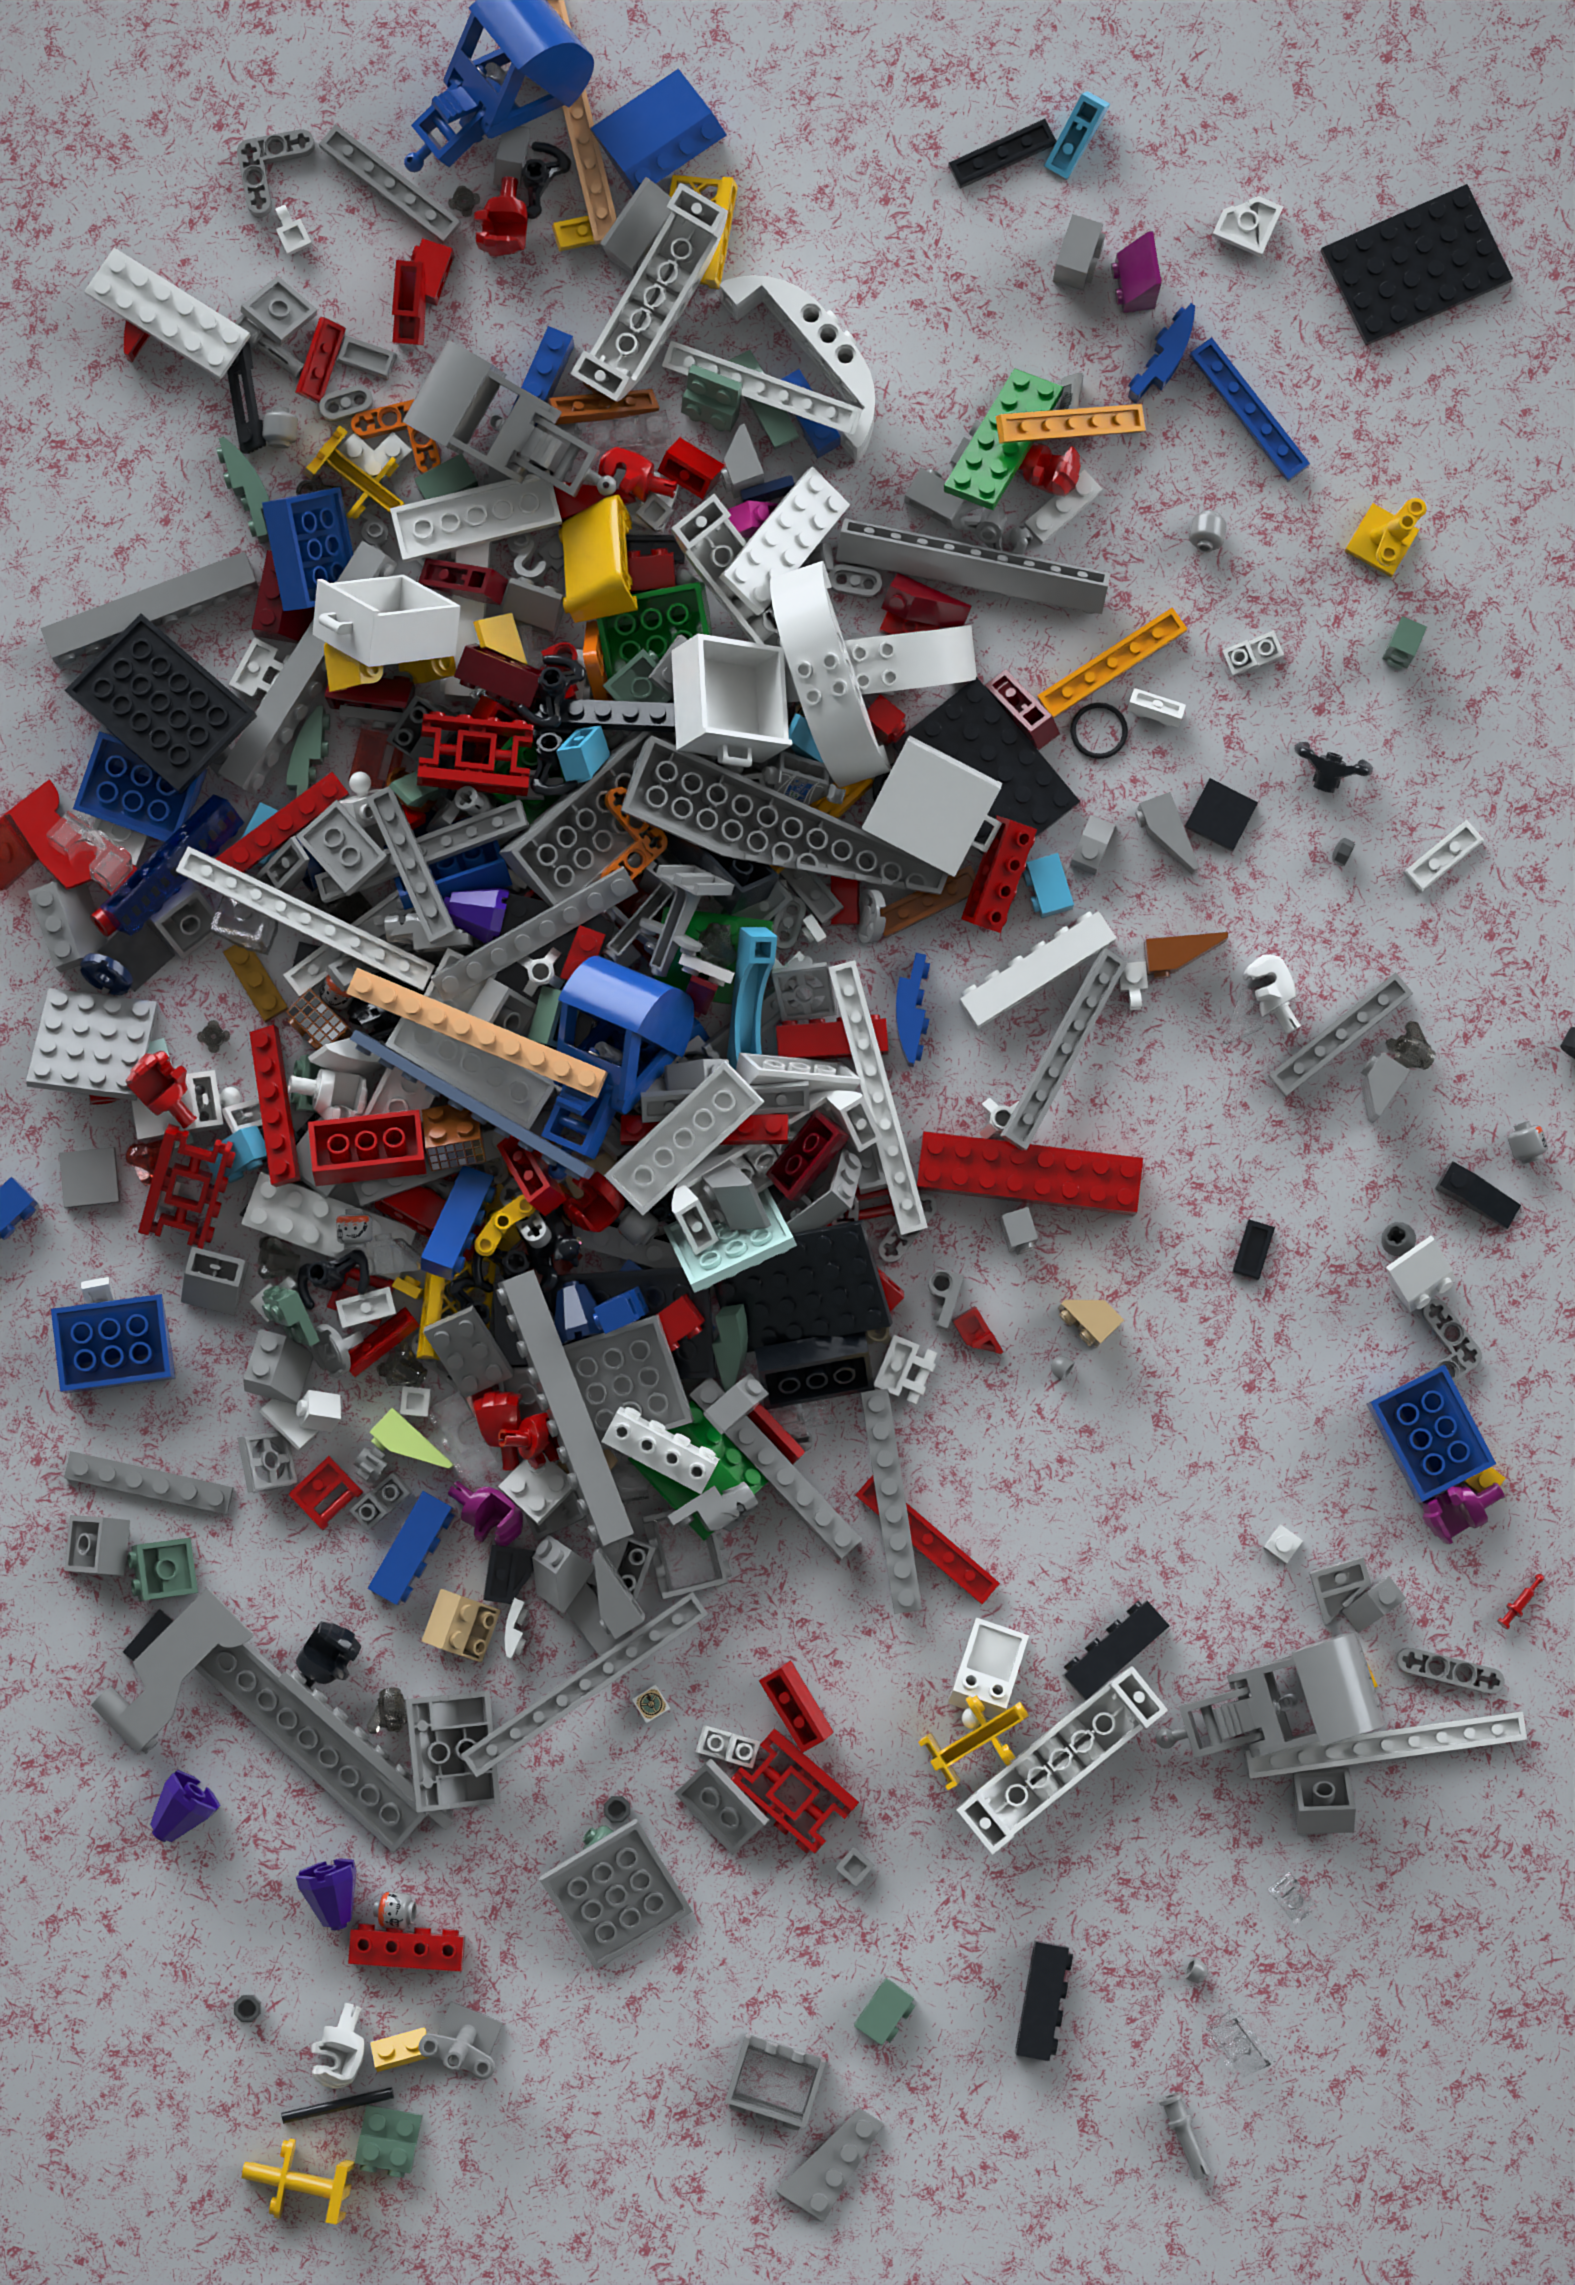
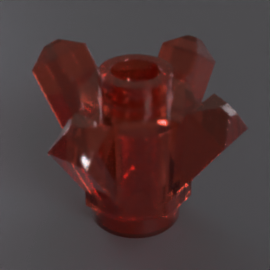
M163 1139L147 1144L134 1143L126 1152V1162L135 1169L140 1181L145 1186L151 1184ZM169 1167L168 1172L172 1173V1168Z

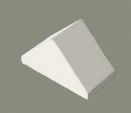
M259 1098L221 1109L222 1116L231 1134L242 1128L256 1125L258 1129L263 1128Z

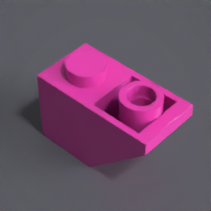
M748 500L727 509L731 514L728 519L743 538H752L779 504Z

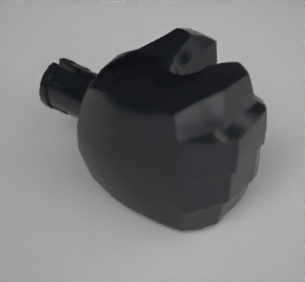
M321 1621L298 1654L296 1665L302 1672L301 1674L307 1679L305 1684L309 1688L315 1682L328 1684L335 1679L346 1680L350 1675L347 1670V1664L350 1660L354 1661L362 1646L356 1640L355 1634L350 1630L334 1623Z

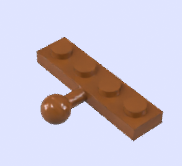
M583 382L584 386L591 390L593 394L549 398L548 401L549 405L562 412L555 425L657 416L660 408L653 389L631 390L620 401L616 402Z
M969 865L957 871L955 877L948 875L940 895L916 891L881 908L880 917L886 918L883 932L884 938L886 939L967 899L976 877L972 866Z

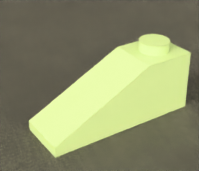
M391 1408L370 1431L374 1436L371 1442L382 1452L387 1448L392 1453L450 1470L455 1466L394 1408Z

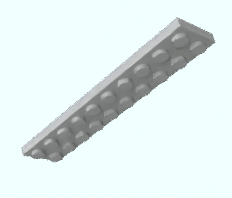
M248 1642L232 1648L223 1647L218 1644L195 1667L206 1680L393 1853L398 1850L429 1814L427 1812L416 1813L415 1802L279 1682L278 1679L282 1673Z

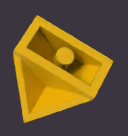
M512 613L473 622L481 648L493 649L527 664Z

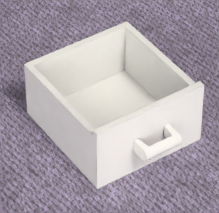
M405 575L336 583L317 579L312 635L368 667L455 656L460 605Z
M696 634L671 651L676 750L718 756L719 763L750 767L752 761L763 763L792 746V740H789L783 647Z
M909 735L861 829L955 877L971 845L987 853L1002 823L987 814L1001 789L1002 783ZM984 820L994 826L985 845L974 841Z

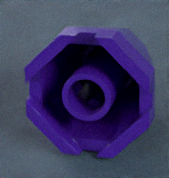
M489 888L453 891L451 897L445 896L444 904L455 926L488 944L500 935L507 905V899L503 898H508L509 890Z
M177 1770L164 1783L150 1823L153 1829L152 1834L162 1842L175 1841L210 1818L221 1806L214 1793L208 1787L203 1792L197 1786L200 1781L196 1777Z
M334 1859V1865H327L326 1861L300 1870L299 1875L296 1876L298 1889L322 1926L329 1927L332 1931L347 1927V1923L351 1921L353 1916L357 1870L352 1859Z

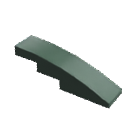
M751 350L728 360L765 374ZM744 396L762 430L764 429L774 450L799 438V434L786 411Z
M418 771L407 774L389 785L408 806L422 808L428 800L436 801L441 795L438 787L417 785Z

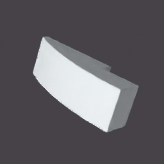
M350 1038L325 1044L308 1057L310 1062L323 1068L350 1074L375 1072L384 1066L378 1062L380 1057L374 1053L367 1056L355 1049L357 1043L350 1040Z

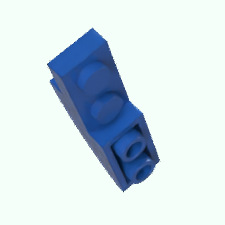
M1192 303L1186 309L1181 307L1173 316L1172 320L1174 323L1169 329L1166 327L1162 328L1155 337L1157 342L1154 351L1159 356L1155 353L1146 364L1148 369L1142 376L1138 373L1128 385L1130 387L1128 398L1134 403H1137L1153 384L1162 391L1177 370L1185 354L1192 332L1195 315V305Z
M920 953L915 954L910 979L899 977L896 994V1027L902 1053L909 1067H914L915 1060L921 1061L924 1045H920L919 1040L921 1034H927L930 1020L924 1018L926 1010L915 1008L916 1005H922L925 990L919 988L921 979H927L930 963L925 962L926 955Z

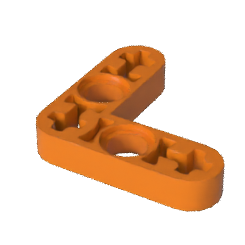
M414 399L357 413L352 418L351 428L353 433H356L361 439H369L408 429L416 465L421 474L429 471L426 466H421L425 464L423 452L428 451L431 461H436V463L432 464V468L441 464L436 441L430 438L427 444H417L415 436L419 431L404 422L402 423V416L399 410H404L406 415ZM387 413L397 415V422L392 426H387L382 422L383 416ZM377 416L379 429H376L375 424L368 425L367 431L356 428L360 426L361 420H365L367 424L374 423L373 417Z
M597 620L586 622L583 659L594 700L613 701V697L603 687L608 679L603 665L604 656Z
M617 787L609 790L605 796V805L635 842L603 870L600 879L624 866L626 871L630 873L631 880H633L666 849L668 844L667 837L661 829L643 822L639 829H635L630 825V815L625 814L622 816V805L615 806L613 804L615 801L613 795L622 794L624 798L621 801L623 803L627 792L626 788ZM650 826L651 830L647 831V833L652 838H659L657 841L659 847L650 848V838L647 835L640 837L639 833L644 832ZM632 852L637 853L641 858V863L637 868H632L627 862L628 855Z

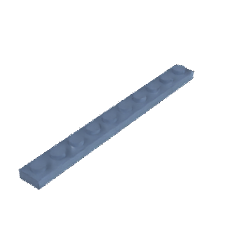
M358 1030L353 1032L350 1040L357 1043L355 1049L367 1056L374 1053L380 1057L378 1062L385 1067L393 1070L396 1066L403 1071L401 1076L415 1084L417 1080L426 1084V1091L437 1097L440 1094L450 1098L448 1104L462 1111L465 1107L473 1112L471 1117L484 1125L487 1121L496 1126L494 1131L508 1139L512 1135L519 1139L518 1145L529 1152H533L536 1149L543 1153L541 1159L553 1166H556L557 1163L566 1167L564 1172L577 1180L580 1177L590 1179L594 1168L369 1035Z

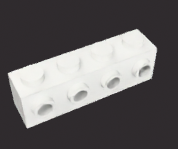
M620 1407L601 1442L702 1494L720 1460L715 1457L716 1454L706 1447L701 1446L698 1448L690 1444L691 1440L682 1434H671L665 1430L666 1427L657 1421L651 1420L649 1422L641 1418V1414L633 1408L626 1407L624 1409Z

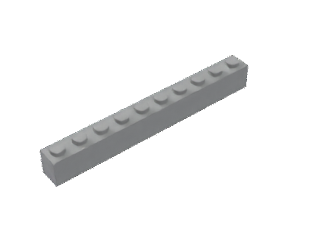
M844 518L836 560H841L847 564H861L875 570L885 569L902 575L923 577L929 581L948 582L953 586H967L982 592L991 591L1001 593L1007 597L1025 598L1035 603L1044 602L1054 604L1060 608H1074L1088 614H1102L1110 579V573L847 518Z
M362 541L337 582L393 576L398 563L383 552ZM314 619L255 712L257 717L245 728L218 772L252 795H255L257 790L262 787L271 767L277 763L281 751L286 743L292 739L294 730L306 716L309 706L314 698L319 695L322 685L327 679L324 655L325 642L312 635Z
M534 1270L497 1283L499 1289L496 1290L498 1299L502 1306L506 1305L509 1313L506 1316L509 1328L512 1332L516 1331L519 1342L516 1343L517 1349L522 1358L526 1357L529 1368L526 1369L528 1378L532 1385L536 1384L539 1395H537L538 1404L542 1411L546 1410L550 1421H547L548 1430L552 1437L556 1436L560 1446L557 1448L559 1459L563 1464L566 1463L570 1472L567 1474L569 1485L572 1490L576 1489L580 1499L577 1500L578 1509L582 1516L586 1515L590 1526L587 1527V1532L593 1543L596 1542L597 1546H604L634 1534Z

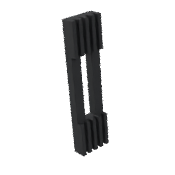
M246 342L227 370L239 447L243 454H250V452L266 446V440L262 436L263 421L259 420L251 369L254 367L249 342ZM238 375H241L249 419L248 422H246Z

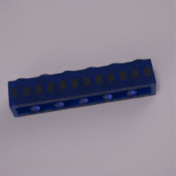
M213 794L100 906V909L118 931L132 936L140 931L144 923L153 914L159 912L163 904L172 895L178 893L182 885L189 879L176 872L188 846L209 857H213L228 839L237 834L238 829L245 822L227 799Z

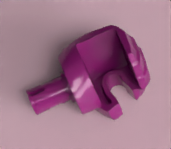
M460 1481L454 1483L457 1488L450 1487L448 1495L464 1506L461 1512V1520L474 1527V1537L476 1540L483 1542L490 1530L497 1526L494 1539L496 1545L508 1546L521 1535L523 1513L507 1495L487 1486L473 1493Z
M1493 1483L1476 1495L1467 1486L1451 1487L1446 1492L1423 1501L1424 1513L1422 1518L1434 1536L1438 1537L1444 1544H1452V1537L1468 1527L1478 1528L1486 1524L1488 1516L1485 1508L1505 1498V1495L1497 1483Z

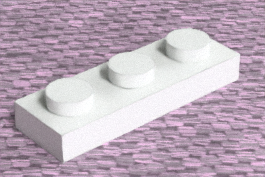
M1084 469L1079 474L1078 482L1071 492L1065 497L1055 495L1024 523V526L1043 545L1096 498L1103 489Z

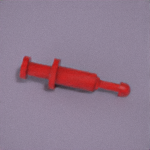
M1537 1574L1534 1577L1536 1580L1531 1587L1525 1588L1513 1604L1508 1603L1506 1605L1509 1611L1503 1619L1499 1618L1497 1620L1503 1628L1508 1630L1510 1628L1509 1624L1515 1616L1519 1618L1523 1616L1522 1610L1534 1596L1536 1587L1543 1582V1575Z

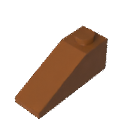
M1228 932L1146 939L1144 942L1147 976L1154 975V979L1170 978V974L1179 971L1225 943L1228 939Z

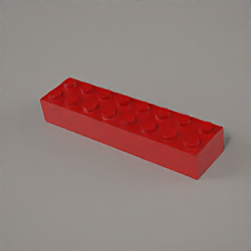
M923 1131L916 1186L917 1190L1135 1216L1138 1211L1143 1158L1030 1144L1027 1150H1021L1008 1141Z

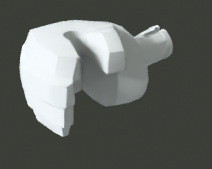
M1262 955L1246 968L1242 978L1244 981L1249 978L1255 980L1268 975L1272 984L1255 991L1257 1001H1261L1259 1004L1261 1016L1263 1018L1269 1014H1274L1284 1029L1285 1034L1288 1035L1301 1027V1024H1299L1288 1006L1290 1001L1297 997L1295 982L1283 959L1273 955Z
M320 1069L315 1080L294 1075L290 1077L288 1092L312 1096L313 1109L324 1120L357 1117L363 1115L366 1110L368 1089L366 1078L363 1076Z
M344 2003L338 2027L325 2026L322 2041L313 2043L311 2048L312 2053L327 2055L334 2060L332 2067L315 2065L312 2070L314 2080L330 2089L342 2088L351 2084L360 2069L364 2057V2038L353 2032L362 2008L358 2006L353 2007L354 2005Z

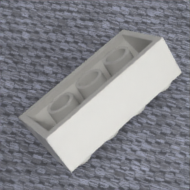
M739 1053L736 1072L749 1085L808 1081L809 1094L833 1090L854 1091L861 1080L844 1064L837 1061Z

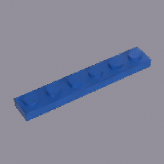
M1212 337L1190 353V358L1287 482L1309 467L1310 462Z

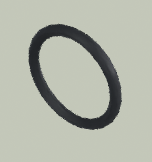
M1097 702L1084 706L1076 713L1071 723L1070 733L1075 747L1081 753L1091 758L1104 759L1115 755L1122 749L1127 739L1128 727L1123 714L1117 708L1107 703ZM1091 709H1107L1113 712L1121 722V740L1111 751L1093 753L1079 743L1076 735V725L1080 717Z

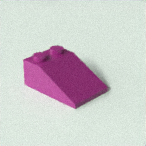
M1149 231L1116 254L1115 263H1111L1113 279H1118L1119 289H1115L1117 305H1122L1123 313L1150 310L1156 307L1162 282L1153 231Z

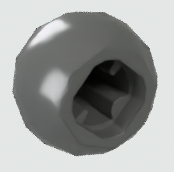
M1394 1222L1388 1225L1382 1232L1381 1243L1388 1254L1401 1257L1415 1247L1416 1234L1409 1225L1403 1222Z

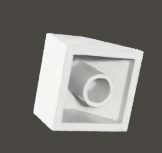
M1429 1236L1386 1267L1391 1289L1410 1312L1416 1308L1421 1309L1425 1307L1433 1296L1439 1292L1444 1293L1452 1287L1453 1282H1455L1454 1271L1432 1236Z

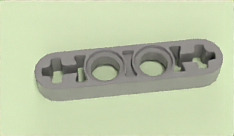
M1415 1648L1402 1649L1396 1657L1398 1668L1405 1673L1484 1693H1498L1503 1689L1505 1683L1503 1674L1494 1668ZM1409 1652H1411L1414 1659L1423 1661L1422 1655H1426L1427 1658L1423 1664L1424 1672H1419L1421 1666L1416 1664L1406 1668V1662L1402 1661L1403 1656H1408ZM1434 1659H1439L1444 1664V1671L1438 1676L1433 1675L1429 1670V1664ZM1461 1666H1466L1471 1670V1678L1467 1682H1461L1457 1679L1456 1672ZM1477 1669L1481 1670L1479 1676L1490 1677L1491 1673H1493L1494 1679L1498 1680V1685H1493L1489 1689L1488 1683L1478 1681V1687L1474 1686L1473 1684L1477 1679Z

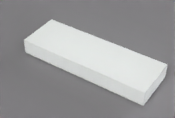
M1466 820L1403 873L1417 890L1422 893L1478 847L1484 839Z

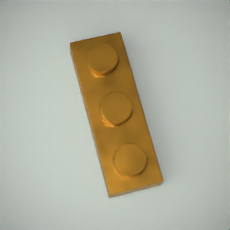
M247 938L223 951V954L265 1023L289 1009Z

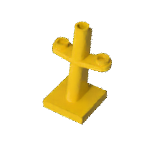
M340 425L303 471V474L311 480L322 465L326 464L363 493L346 514V517L349 519L352 517L356 520L366 508L362 503L367 497L390 514V508L405 505L402 500L379 483L384 475L390 478L399 465L395 462L396 459L392 456L376 478L373 479L337 449V446L348 433Z
M1411 498L1405 502L1395 515L1372 503L1347 545L1345 552L1392 578L1420 530L1414 526L1426 513L1425 502L1419 498Z
M501 1183L495 1186L497 1191L491 1204L487 1203L484 1210L487 1212L484 1222L486 1226L474 1242L476 1252L482 1256L493 1254L496 1247L502 1251H509L514 1245H517L522 1239L519 1236L515 1222L525 1217L529 1218L536 1210L528 1203L524 1194L519 1195L517 1198L512 1196V1201L503 1206L500 1200V1193L505 1187Z
M977 1695L973 1698L969 1696L966 1698V1701L980 1722V1727L941 1749L931 1732L918 1741L921 1747L926 1745L933 1756L930 1763L935 1771L941 1769L948 1782L945 1785L947 1790L952 1789L960 1782V1778L952 1764L990 1740L1005 1765L1009 1766L1012 1764L1011 1761L1015 1759L1013 1752L1007 1744L1002 1746L997 1736L1029 1717L1021 1702L987 1721L982 1714L985 1707Z
M290 2138L289 2141L284 2140L281 2147L280 2157L284 2158L282 2168L255 2162L244 2163L242 2179L278 2187L277 2197H272L269 2207V2214L274 2215V2218H281L286 2189L330 2199L325 2223L337 2225L345 2219L346 2212H341L340 2208L342 2201L350 2196L352 2184L345 2182L347 2172L355 2168V2161L345 2159L337 2164L334 2179L292 2171L290 2169L296 2148V2139Z

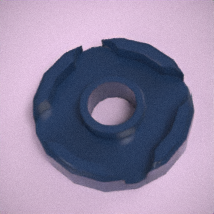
M90 953L83 958L80 964L82 976L97 989L102 990L104 987L109 989L108 993L112 995H124L128 993L132 986L133 978L130 972L119 962L108 956Z

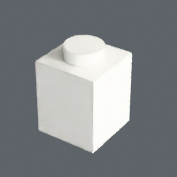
M308 1390L303 1399L298 1401L296 1407V1415L300 1416V1428L332 1432L341 1420L340 1395Z

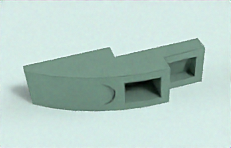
M225 437L219 438L221 447L216 448L220 463H226L228 472L223 473L227 489L232 488L236 496L242 495L241 500L245 512L250 511L252 520L248 521L252 537L257 536L260 544L269 542L262 502L270 501L264 485L244 454Z
M317 705L306 720L291 753L286 786L289 790L297 791L296 798L311 787V783H316L317 770L316 767H312V764L323 765L324 757H328L329 741L324 740L325 730L330 729V714H326L324 706Z

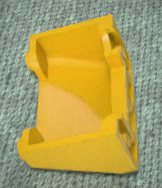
M619 495L606 497L562 523V528L558 530L564 553L566 597L563 598V607L565 613H570L575 623L638 610L637 598L629 592L631 590L630 585H633L628 573L626 534H629V530L632 529V518Z
M325 642L324 655L329 692L343 691L350 687L371 684L381 679L383 665L368 667ZM454 656L398 663L399 672L405 671L411 674L414 678L412 679L414 684L428 683L452 677L456 671Z

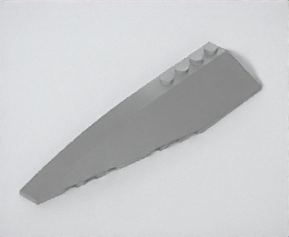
M671 699L667 703H674V700ZM632 732L610 752L611 756L593 774L592 779L586 782H578V787L564 793L529 825L530 828L524 829L499 852L515 874L550 907L598 881L603 870L635 842L606 807L605 796L613 788L622 787L628 789L644 742L649 737L654 736L676 746V733ZM614 794L615 801L613 804L615 806L623 805L621 801L624 798L623 795ZM630 816V825L635 829H639L643 821ZM647 829L644 832L639 833V836L642 837V835L645 834Z
M654 736L649 737L644 742L621 808V812L723 857L937 895L941 894L948 877V873L871 833L695 754L678 751L675 745Z

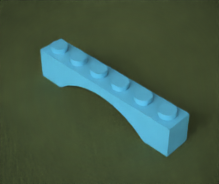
M740 927L727 1051L729 1065L735 1071L739 1053L762 1055L761 1010L766 983L770 971L775 964L777 936L766 927Z

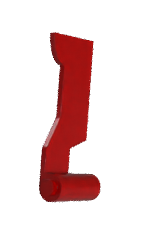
M49 779L2 815L0 822L66 890L93 880L103 888L111 899L91 914L90 919L95 927L104 936L108 937L125 924L122 918L126 914L130 919L135 916V913L131 910L135 905L140 910L146 907L141 901L145 895L151 902L157 897L151 892V889L154 886L158 889L159 887L151 877L148 876L146 878L124 855L88 845L56 813L60 804L59 794L55 785Z

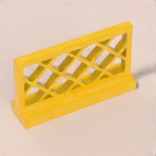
M672 175L669 192L671 198L678 187V183L690 184L693 190L700 195V192L708 186L718 187L717 195L711 201L728 211L727 219L717 249L699 284L708 285L711 289H720L719 284L722 281L738 186L733 177H723L721 180Z
M485 1257L483 1262H489L488 1274L483 1278L493 1284L496 1264L488 1257ZM465 1260L464 1268L460 1273H456L452 1280H455L465 1270L472 1276V1262L468 1264ZM428 1272L425 1275L416 1358L440 1360L423 1333L424 1327L441 1320V1314L447 1309H450L453 1314L458 1311L453 1306L456 1302L454 1300L450 1302L444 1294V1287L451 1281L447 1280L445 1282L444 1278ZM470 1287L465 1292L468 1294L474 1287ZM483 1291L485 1293L483 1304L488 1305L491 1315L493 1292L487 1293ZM444 1302L447 1306L442 1309V1305ZM489 1321L488 1324L485 1325L488 1330H489L490 1321Z

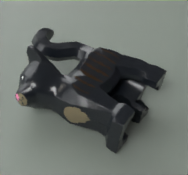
M563 1203L546 1216L539 1212L551 1231L549 1243L541 1248L532 1247L516 1226L520 1238L525 1243L528 1254L532 1257L537 1273L547 1276L546 1282L541 1287L543 1292L552 1291L558 1282L556 1270L551 1265L545 1264L547 1258L554 1254V1261L562 1259L569 1261L575 1267L579 1266L577 1256L581 1252L583 1241L579 1237L574 1236L572 1223L565 1215ZM525 1217L520 1221H525L528 1219V1217ZM535 1226L531 1228L535 1237L540 1235L539 1230Z

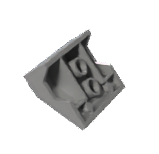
M490 1690L405 1699L416 1813L500 1804L497 1764L476 1778L461 1756L463 1752L494 1731Z

